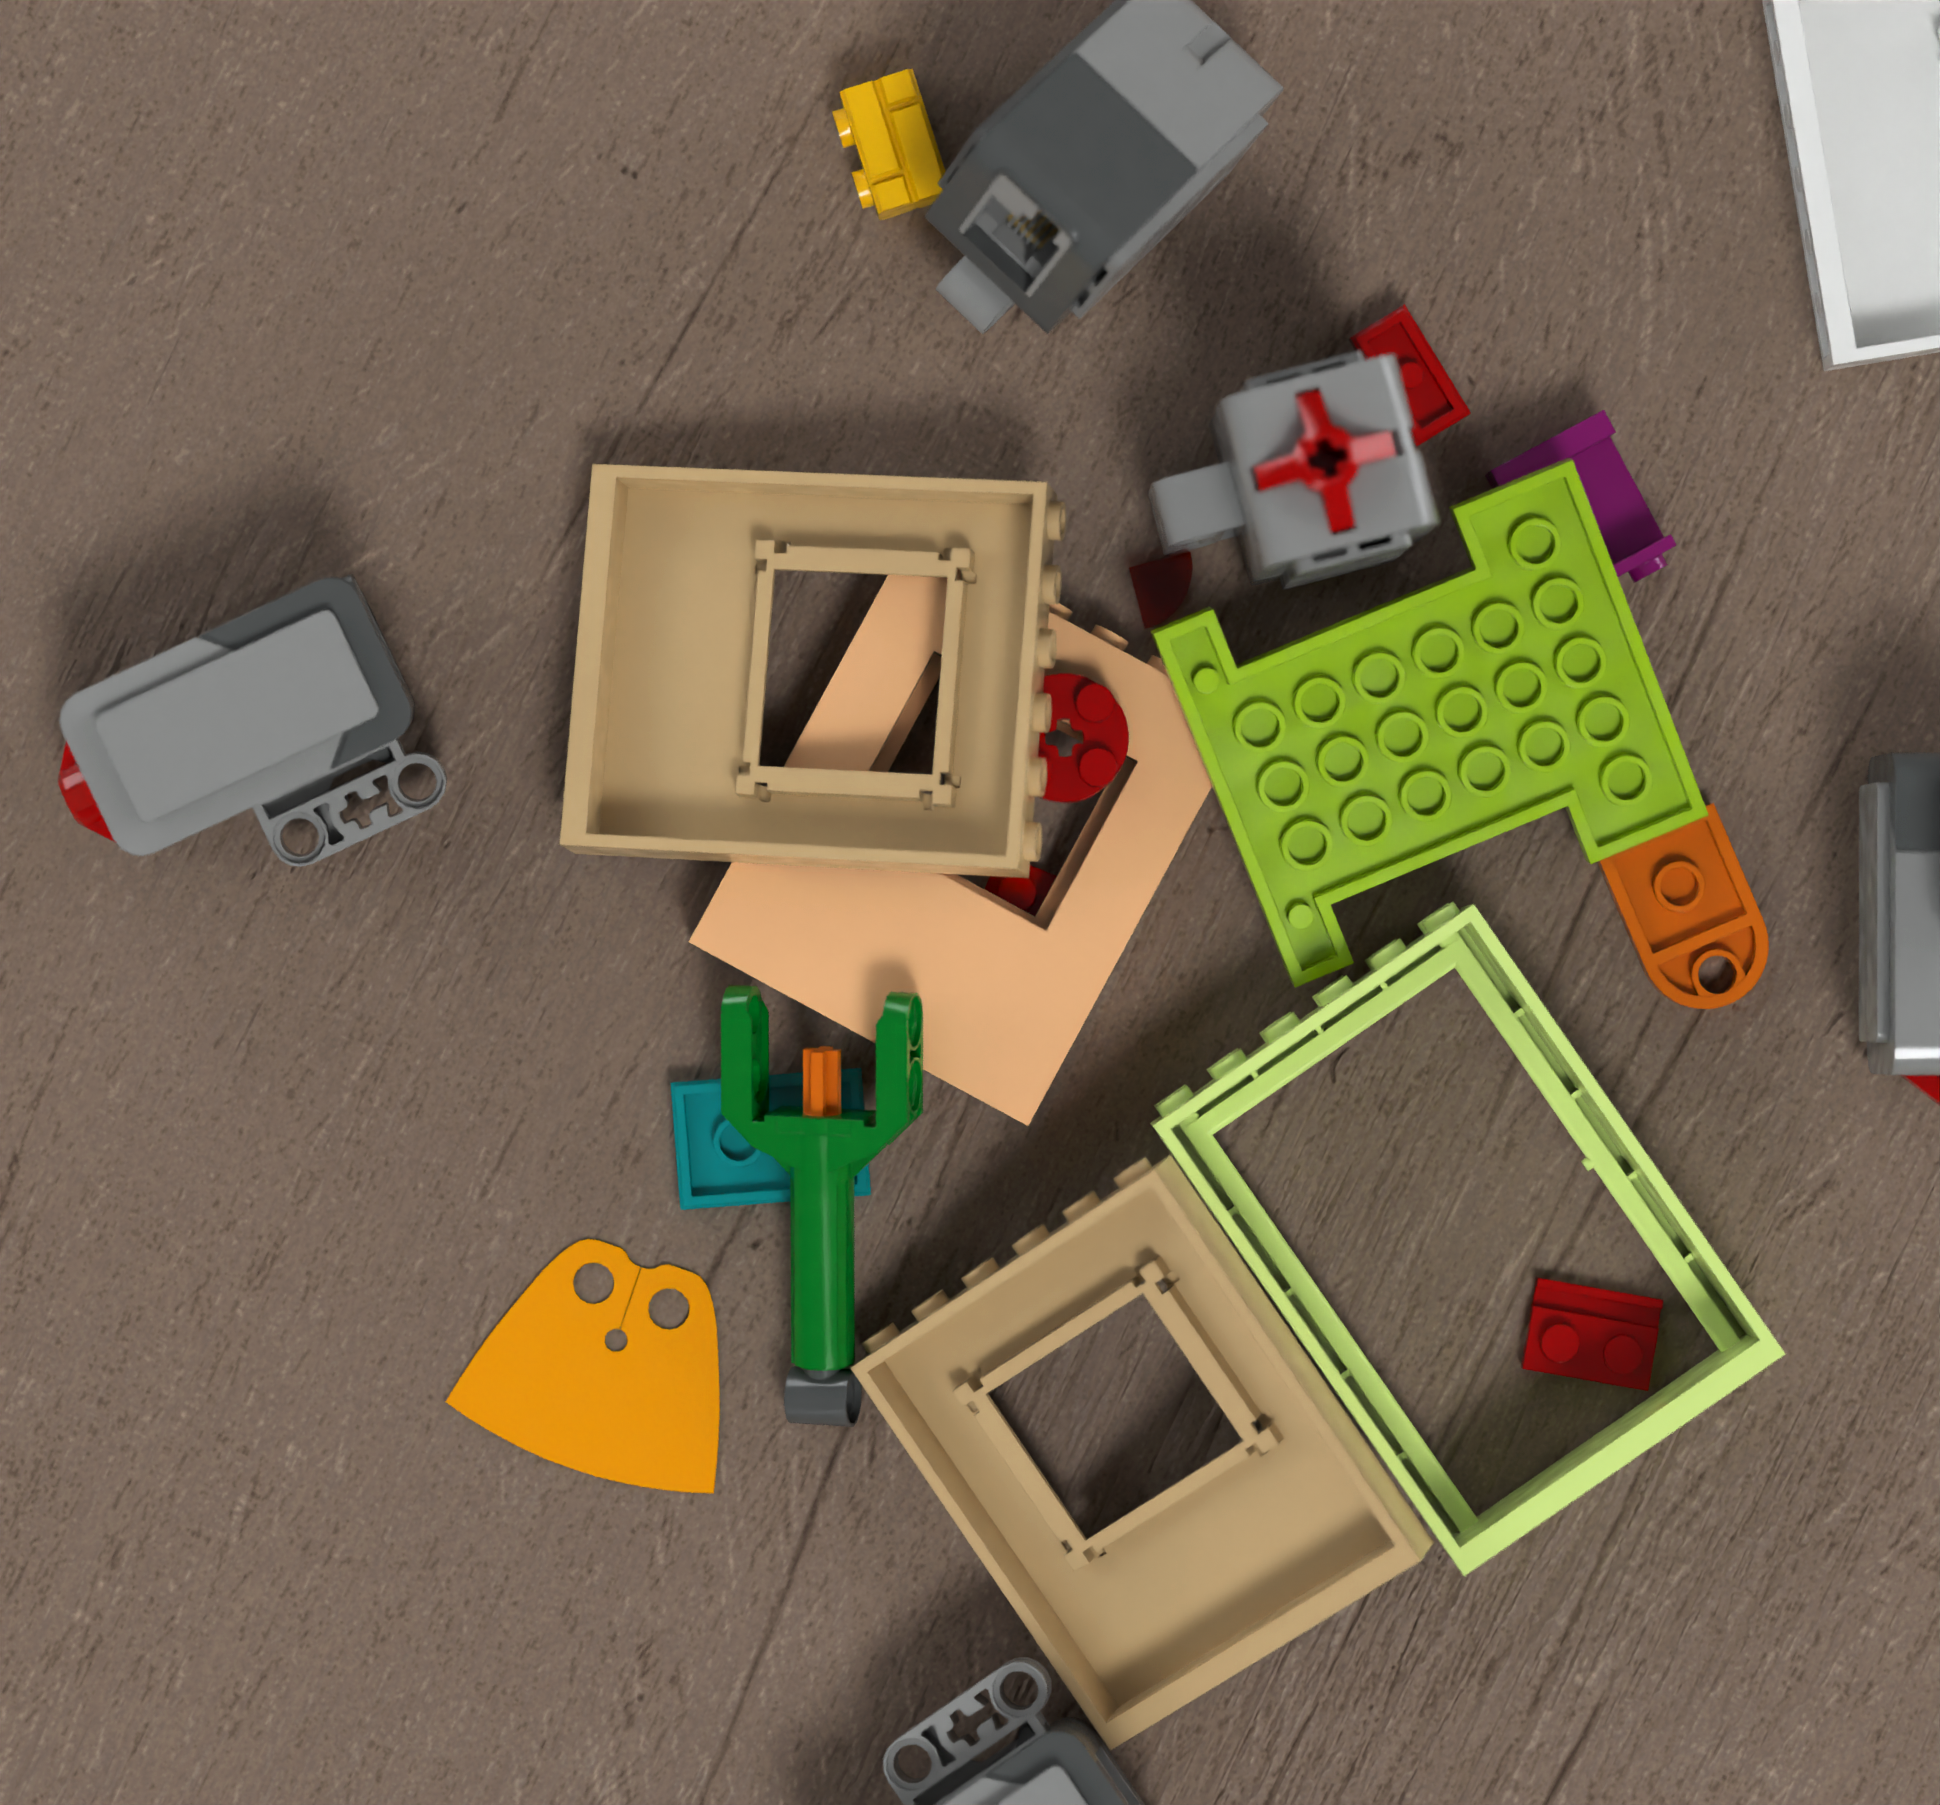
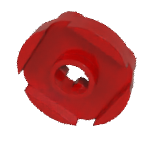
M1058 673L1044 676L1043 693H1049L1052 700V717L1048 733L1056 731L1058 721L1068 720L1072 730L1082 731L1084 741L1072 746L1071 756L1063 757L1059 756L1057 746L1046 744V732H1040L1038 758L1046 759L1047 782L1045 794L1039 798L1048 802L1065 804L1084 801L1092 798L1110 784L1125 762L1129 745L1127 720L1112 693L1103 685L1097 684L1091 679L1078 674Z

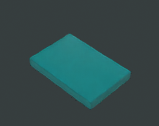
M862 1067L841 1069V1108L865 1110ZM803 1072L769 1075V1111H773L780 1106L803 1107ZM721 1078L671 1082L680 1210L790 1202V1175L772 1156L752 1147L721 1114ZM869 1164L854 1177V1196L872 1194Z

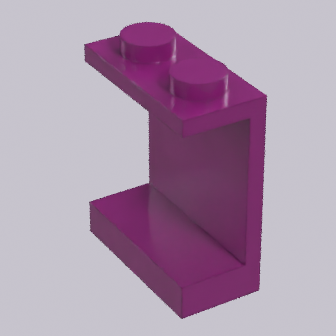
M1605 410L1501 464L1485 475L1493 489L1563 459H1572L1617 577L1628 572L1633 583L1667 566L1668 564L1662 553L1677 546L1671 534L1666 537L1663 536L1615 447L1611 436L1616 431Z

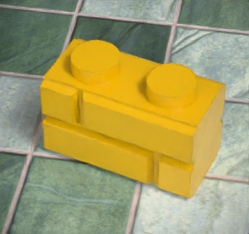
M913 68L840 91V100L843 108L832 111V115L843 148L855 145L863 169L851 172L862 209L875 206L879 220H885L917 208L932 205L943 191L938 182L946 171Z

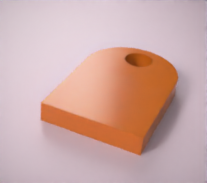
M1714 803L1706 805L1708 816L1597 862L1646 977L1652 986L1664 997L1678 1005L1694 1009L1723 1007L1745 996L1760 979L1765 969L1769 951L1766 925ZM1712 956H1720L1726 959L1733 970V980L1730 986L1725 991L1717 994L1705 990L1698 977L1701 964Z

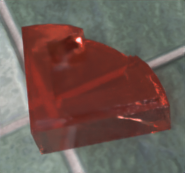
M1191 551L1128 568L1144 630L1153 628L1167 620L1183 602L1192 578Z

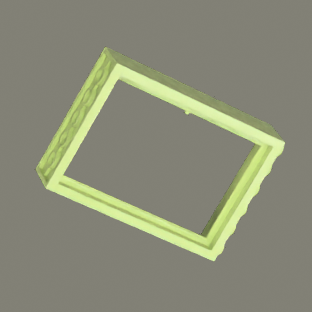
M1451 902L1441 906L1417 923L1423 934L1407 946H1405L1400 938L1394 939L1366 958L1364 961L1370 968V971L1353 983L1347 975H1342L1314 994L1312 998L1318 1007L1299 1019L1294 1011L1292 1013L1290 1011L1259 1032L1265 1044L1245 1056L1241 1048H1236L1206 1069L1213 1080L1192 1093L1188 1085L1184 1084L1156 1103L1154 1107L1160 1116L1150 1122V1124L1463 1576H1466L1785 1355V1352L1476 906L1471 904L1458 909L1455 903ZM1454 968L1586 1158L1581 1160L1585 1169L1590 1171L1594 1168L1718 1347L1716 1352L1477 1517L1213 1136V1134Z

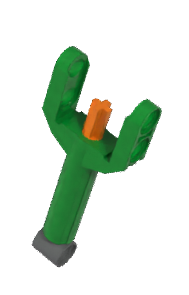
M729 985L723 995L721 1005V1114L752 1147L772 1156L790 1175L791 1363H794L795 1366H792L789 1370L784 1393L785 1414L789 1423L854 1427L860 1414L862 1385L851 1369H843L855 1362L854 1177L923 1113V1007L918 993L890 992L884 1003L883 1014L876 1024V1110L841 1108V1049L820 1046L819 1048L803 1049V1107L780 1106L773 1111H769V1010L763 1002L757 986Z

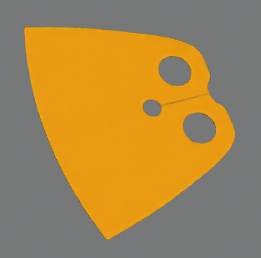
M595 1239L580 1240L569 1246L550 1262L520 1296L480 1347L445 1402L499 1437L526 1451L565 1467L599 1478L641 1487L714 1494L719 1441L720 1390L717 1325L711 1294L702 1278L693 1272L670 1264L660 1265L652 1269L643 1268L629 1260L627 1253L620 1247ZM589 1263H598L607 1267L614 1279V1287L610 1296L603 1302L596 1304L581 1300L575 1293L573 1286L574 1276L578 1269ZM667 1288L676 1289L681 1292L689 1304V1315L686 1321L674 1329H663L655 1325L648 1311L649 1302L653 1295ZM613 1329H620L627 1336V1345L619 1352L611 1351L605 1344V1336Z

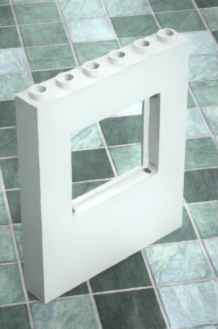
M1762 0L1823 370L1829 371L1940 352V0Z

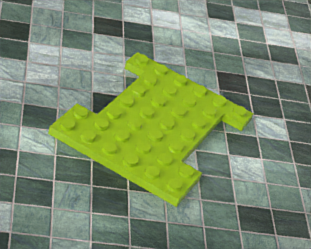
M1563 459L1449 507L1472 567L1235 665L1215 612L1210 606L1150 631L1291 984L1295 988L1354 963L1331 906L1336 902L1564 807L1585 860L1590 864L1709 815L1572 459Z

